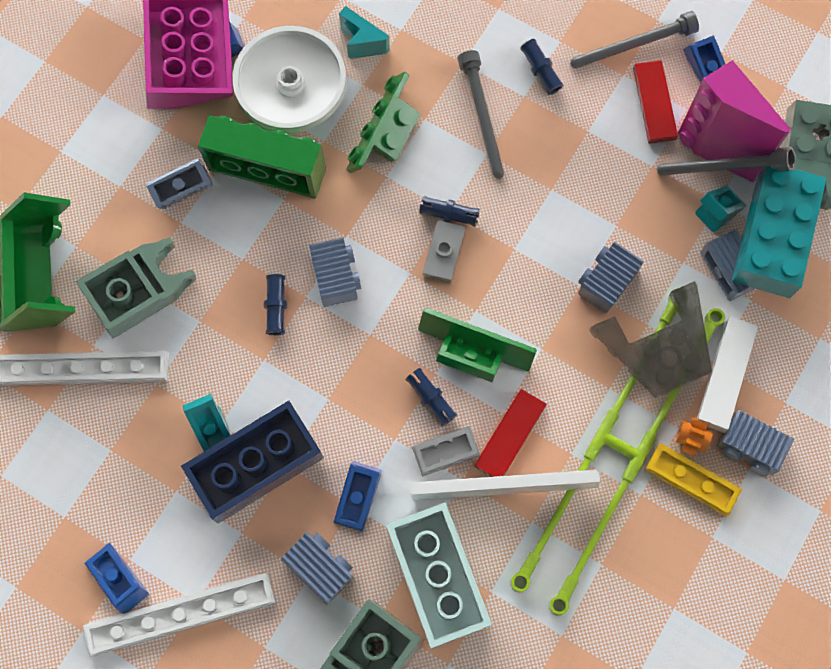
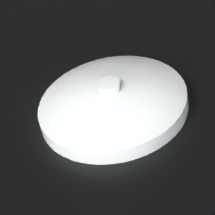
M280 26L257 35L242 49L233 69V88L241 109L256 124L272 131L281 130L286 133H295L320 125L337 110L345 94L346 71L339 50L323 34L306 27Z

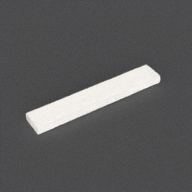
M167 351L0 355V386L168 382L169 353Z
M597 470L412 482L410 484V495L413 500L590 489L599 488L600 475Z
M266 572L83 625L89 657L98 656L274 605L276 600L269 573Z

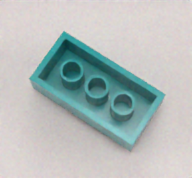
M763 167L757 175L731 282L786 298H791L802 288L826 177L797 169L778 172L777 169Z

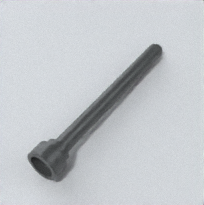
M694 11L683 13L672 24L573 57L570 65L573 68H579L677 33L680 35L685 34L686 36L697 33L699 31L698 18Z
M476 50L465 51L457 57L459 67L468 76L493 176L500 179L504 175V170L478 74L481 65L480 55Z
M792 146L778 147L776 151H772L769 155L660 164L657 167V173L659 175L759 167H771L772 169H777L778 172L794 170L796 156Z

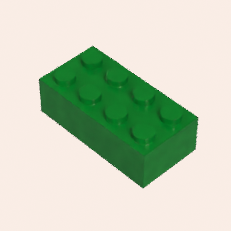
M209 115L198 144L199 151L209 171L317 198L326 165L322 145L312 138L303 137L300 139L292 137L281 130L273 132L265 130L254 123H247L245 125L235 122L227 116H219L218 118Z

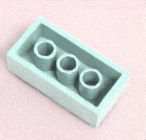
M446 502L386 524L430 649L492 625Z

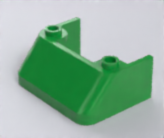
M24 192L0 215V331L9 332L57 326L75 313L74 306H65L59 297L52 296L50 245L62 233V223L59 221V215L71 205V200Z

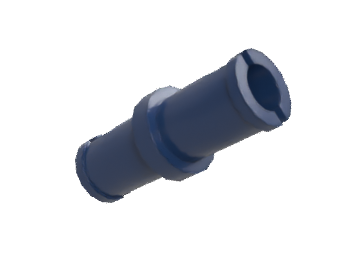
M530 39L520 47V50L532 66L531 72L534 76L539 77L548 95L557 93L563 88L564 84L553 70L551 59L545 57L536 39Z
M423 196L421 200L423 205L420 204V214L443 218L444 222L448 223L452 220L474 227L477 225V218H479L480 214L479 208L455 204L456 202L450 199L446 202Z
M268 274L266 275L267 300L264 301V308L267 309L266 334L273 336L284 335V309H287V301L284 300L285 275Z
M418 368L413 373L420 380V383L411 374L405 380L422 399L420 403L423 407L427 406L441 423V426L444 427L449 421L442 413L443 411L450 420H453L458 414L453 411L441 394L443 392L439 387L435 388L422 369Z

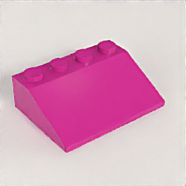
M143 0L147 109H177L233 96L228 0Z
M731 60L703 78L678 134L683 145L690 148L694 154L706 160L769 155L780 147L791 128L736 63ZM763 167L728 171L754 182Z

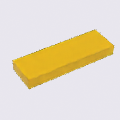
M662 443L657 445L644 471L724 517L729 516L742 491L738 486Z

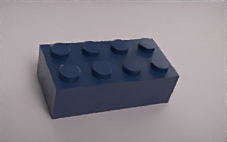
M288 400L181 465L209 516L219 524L321 461L324 457L293 405Z

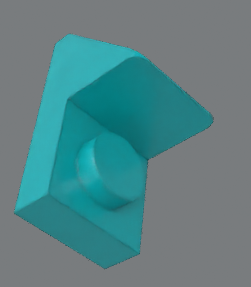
M347 6L339 12L341 31L347 37L352 38L347 44L349 58L382 55L390 51V38L388 34Z
M726 185L708 192L700 200L702 205L695 211V214L712 232H716L747 205Z
M212 394L182 405L183 411L203 451L231 436L221 408L217 406Z

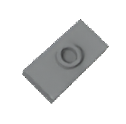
M437 220L423 270L424 277L451 283L466 227Z
M470 426L412 446L422 477L480 456Z

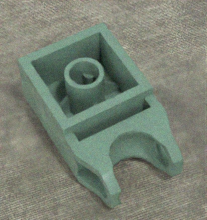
M796 99L787 108L785 122L791 130L782 142L781 147H793L796 156L794 169L827 178L820 209L828 210L831 208V105Z
M171 238L143 244L130 252L128 250L76 281L81 292L112 339L175 302L183 291L197 280L193 270L174 275H167L159 270L160 263L175 248ZM119 292H123L125 296L122 298H117L116 294Z
M368 599L329 653L330 655L321 669H405L425 639L376 601ZM374 639L383 640V652H377V654L373 652L375 650V646L372 644Z

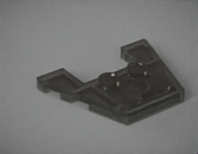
M695 281L675 289L669 294L682 319L680 322L632 343L628 342L615 316L591 326L589 329L590 333L596 339L598 338L607 347V350L614 357H617L655 398L712 372L698 287Z

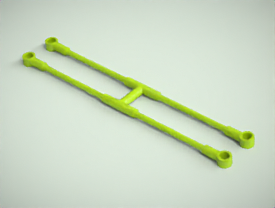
M681 288L672 290L668 296V304L659 319L660 323L612 410L608 411L598 428L578 471L587 470L591 462L595 461L604 444L631 459L621 477L623 479L572 574L567 576L557 596L553 597L549 602V609L554 615H563L568 611V601L579 583L578 578L629 483H633L634 478L644 463L657 438L656 434L700 352L708 344L716 328L725 320L724 312L718 308H713L706 314L705 324L696 339L697 344L652 427L649 431H646L637 449L611 435L610 432L619 418L618 413L666 326L670 325L678 309L688 299L686 291ZM673 295H680L682 302L675 301ZM710 315H717L719 322L712 321ZM576 490L566 491L533 552L529 553L520 571L511 578L510 585L515 592L521 593L529 588V579L540 561L539 556ZM515 578H524L526 581L525 587L522 589L517 588L514 584ZM555 600H561L564 603L563 611L558 612L554 609L553 603Z

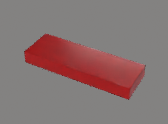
M662 60L635 63L633 71L648 144L677 140L678 133Z
M520 389L474 467L490 477L504 476L547 404L525 390Z

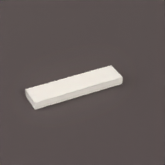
M729 316L726 321L697 416L698 420L708 423L707 427L726 433L729 429L758 326Z

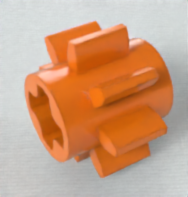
M692 417L690 423L686 421L681 422L675 437V442L681 444V452L695 457L697 450L703 453L707 451L713 435V431L706 429L708 423L700 421L695 417Z

